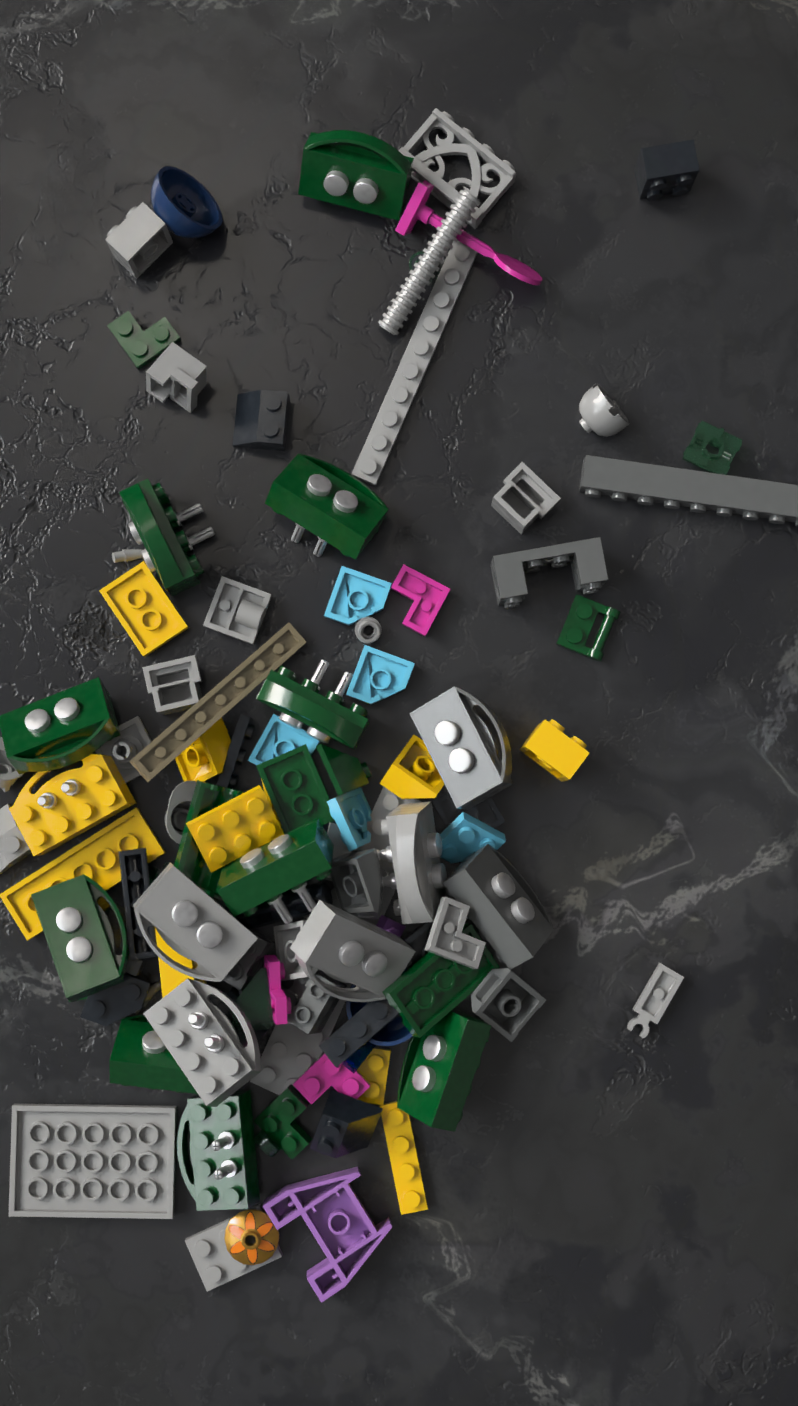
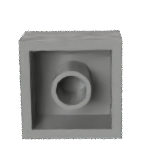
M143 202L138 207L135 206L130 209L126 219L120 225L112 227L105 239L114 258L136 279L173 243L166 224Z

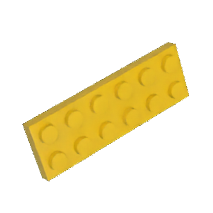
M136 807L1 893L0 898L28 941L43 932L31 894L83 874L107 891L122 881L118 851L146 848L148 864L166 852L142 813Z

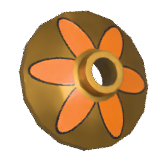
M247 1209L240 1211L231 1218L225 1230L224 1240L227 1251L235 1260L246 1265H257L264 1263L273 1256L278 1247L279 1231L275 1228L267 1213L262 1210ZM252 1235L256 1238V1242L249 1244L246 1241V1237Z

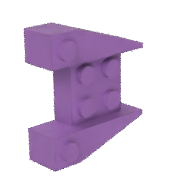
M358 1166L288 1184L263 1201V1208L277 1230L301 1215L327 1258L307 1270V1280L321 1303L349 1283L392 1228L389 1217L375 1225L351 1187L350 1182L361 1176Z

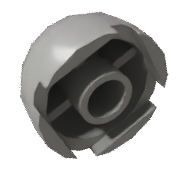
M598 383L593 385L583 395L579 403V412L582 416L579 422L588 433L593 430L599 436L608 437L622 431L629 423L617 403L610 399L607 391Z

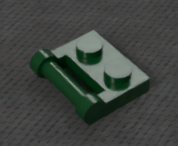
M576 594L556 645L601 662L604 653H602L613 623L615 620H618L621 612ZM598 613L605 617L593 647L589 648L585 644Z

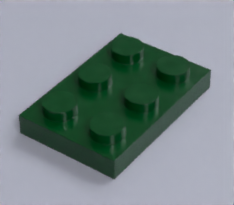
M306 744L256 765L285 833L315 819H318L322 826L334 821L327 804L330 798Z

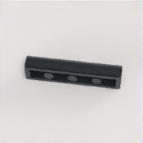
M146 848L118 851L130 961L156 959L158 956L142 935L133 906L150 886ZM151 925L147 928V931L157 945L155 927Z
M326 882L306 886L316 904L319 900L333 905L332 894ZM290 890L282 893L283 897L281 900L293 918L311 914L297 892L294 893ZM267 901L259 904V909L251 916L245 917L243 913L235 916L248 929L283 921L274 905H269ZM224 907L232 915L228 907Z

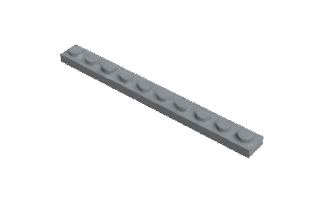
M458 240L452 243L453 248L448 252L449 255L445 259L352 471V476L375 487L478 252Z

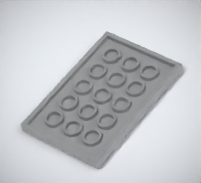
M13 1104L9 1217L173 1219L177 1106Z

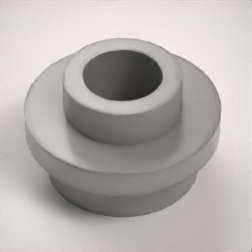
M364 617L356 623L355 634L363 643H373L381 635V625L373 617ZM370 625L372 626V631L368 634L364 633V627Z

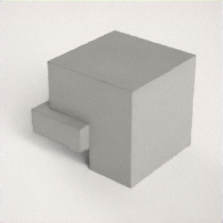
M172 342L146 371V391L162 403L170 396V399L191 413L197 406L198 394L206 386L207 366Z
M521 462L504 479L503 483L505 486L493 497L491 506L522 534L538 517L542 519L561 498L530 468Z
M196 655L142 667L148 694H153L157 713L167 715L188 710L202 698L199 684L202 682Z

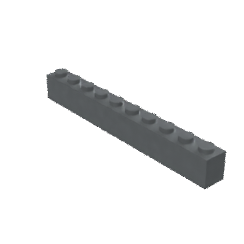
M586 455L583 460L579 492H585L587 497L600 498L601 495L611 496V499L614 501L625 502L627 499L638 500L637 503L641 505H653V502L662 503L665 508L679 509L680 506L690 507V511L696 513H705L706 510L716 511V515L730 517L732 514L743 515L742 518L746 520H758L760 517L767 518L770 523L784 524L785 521L795 522V526L798 527V485Z

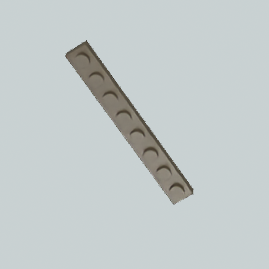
M287 623L129 762L149 782L267 678L271 670H276L301 648L306 641L290 623Z

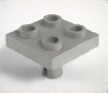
M139 716L118 726L121 735L107 741L95 751L96 754L110 755L113 758L125 783L141 776L129 761L152 742Z

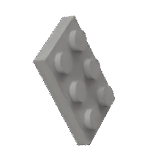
M261 1204L250 1208L263 1211ZM231 1218L185 1239V1243L207 1292L281 1258L283 1254L279 1245L273 1256L264 1263L246 1265L238 1262L227 1251L224 1240L225 1230ZM249 1235L246 1237V1241L249 1244H254L256 1238Z

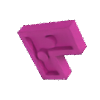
M403 564L391 587L392 590L414 601L402 625L426 637L450 592V588Z
M275 954L264 955L266 1010L276 1025L287 1024V1014H291L290 997L285 995L284 989H281V979L285 978L284 964L280 963Z
M325 1053L293 1083L296 1089L311 1104L331 1085L337 1092L358 1099L370 1087V1083L348 1060L339 1068H336Z

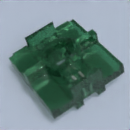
M701 421L695 430L696 433L689 446L685 449L682 459L710 473L726 475L736 452L739 451L742 445V439L725 432L723 428L719 429ZM708 444L720 449L717 455L711 454L705 449Z

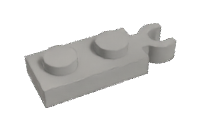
M659 963L633 1007V1010L639 1014L628 1022L627 1029L632 1031L636 1024H641L643 1029L639 1036L645 1038L649 1033L648 1024L650 1020L658 1024L684 977Z

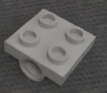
M222 576L203 626L254 645L272 594Z

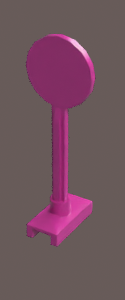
M426 180L423 183H418L395 229L396 232L403 236L411 233L417 220L425 224L429 223L436 228L438 226L441 227V220L444 218L435 214L433 209L425 205L434 187L433 184ZM462 229V234L457 235L458 241L481 255L494 259L499 267L512 276L532 285L541 284L542 277L526 264L508 255L497 253L491 246Z

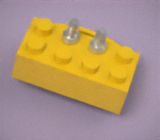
M90 754L81 760L83 762L81 768L71 769L56 775L41 786L35 794H32L31 790L49 771L37 772L25 784L14 805L9 810L33 856L45 855L136 803L110 755Z

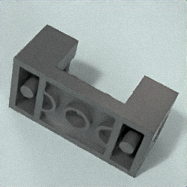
M601 538L493 556L490 565L498 606L504 605L505 609L521 606L520 603L525 600V596L528 594L523 569H525V573L540 571L541 566L551 565V568L567 566L569 561L571 563L576 592L583 591V595L599 592V589L608 580Z
M249 929L258 939L224 977L223 981L239 991H251L265 1000L264 955L275 954L277 957L275 940L259 930ZM318 969L315 973L317 978L329 985L340 988L347 987L346 984L329 977L322 970ZM309 977L294 979L293 986L289 989L284 988L281 983V989H284L285 995L290 997L291 1014H287V1021L307 1034L321 1033L339 999L322 991Z

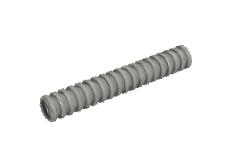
M460 190V197L455 198V205L451 204L450 213L446 212V219H442L441 227L438 226L436 228L438 232L432 235V241H428L427 244L429 246L427 249H423V256L420 255L418 257L420 261L418 263L415 262V269L410 270L409 273L411 275L409 278H405V285L401 284V291H397L396 299L393 298L391 300L393 304L391 306L388 305V312L383 313V320L378 321L379 326L391 334H399L398 329L403 328V321L408 320L406 316L408 313L411 314L413 312L411 308L417 306L415 302L417 299L420 300L422 298L420 294L422 292L425 293V286L430 285V278L435 277L433 273L435 270L439 271L438 265L444 263L442 259L444 256L447 257L449 255L447 251L449 249L452 250V243L457 242L458 239L456 237L462 234V227L466 228V221H470L471 213L476 212L474 208L476 205L479 206L481 204L479 199L468 191Z

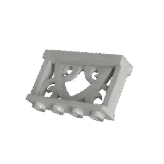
M435 108L406 145L399 149V152L404 156L414 158L411 178L417 183H423L426 180L433 184L434 187L431 194L449 209H451V204L455 205V198H459L461 195L455 190L458 185L471 187L470 190L466 187H463V189L478 198L479 192L490 195L480 208H474L476 212L471 213V220L466 221L476 229L486 214L515 182V169L507 160L502 161L499 159L490 146L479 143L470 130L465 127L461 128L454 123L455 121L450 114ZM434 129H440L447 134V138L440 139L437 134V146L433 147L429 141V134ZM423 141L427 150L414 157L412 153ZM442 156H467L471 167L472 181L466 178H455L445 182L443 180L445 165ZM432 159H435L439 165V170L436 172L428 168L430 165H435ZM489 171H493L500 177V183L492 188L480 185V182L490 183L493 181V179L488 178L486 175Z

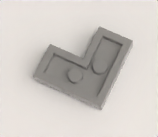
M441 897L425 950L469 968L478 969L486 942L462 933L470 906L448 897Z

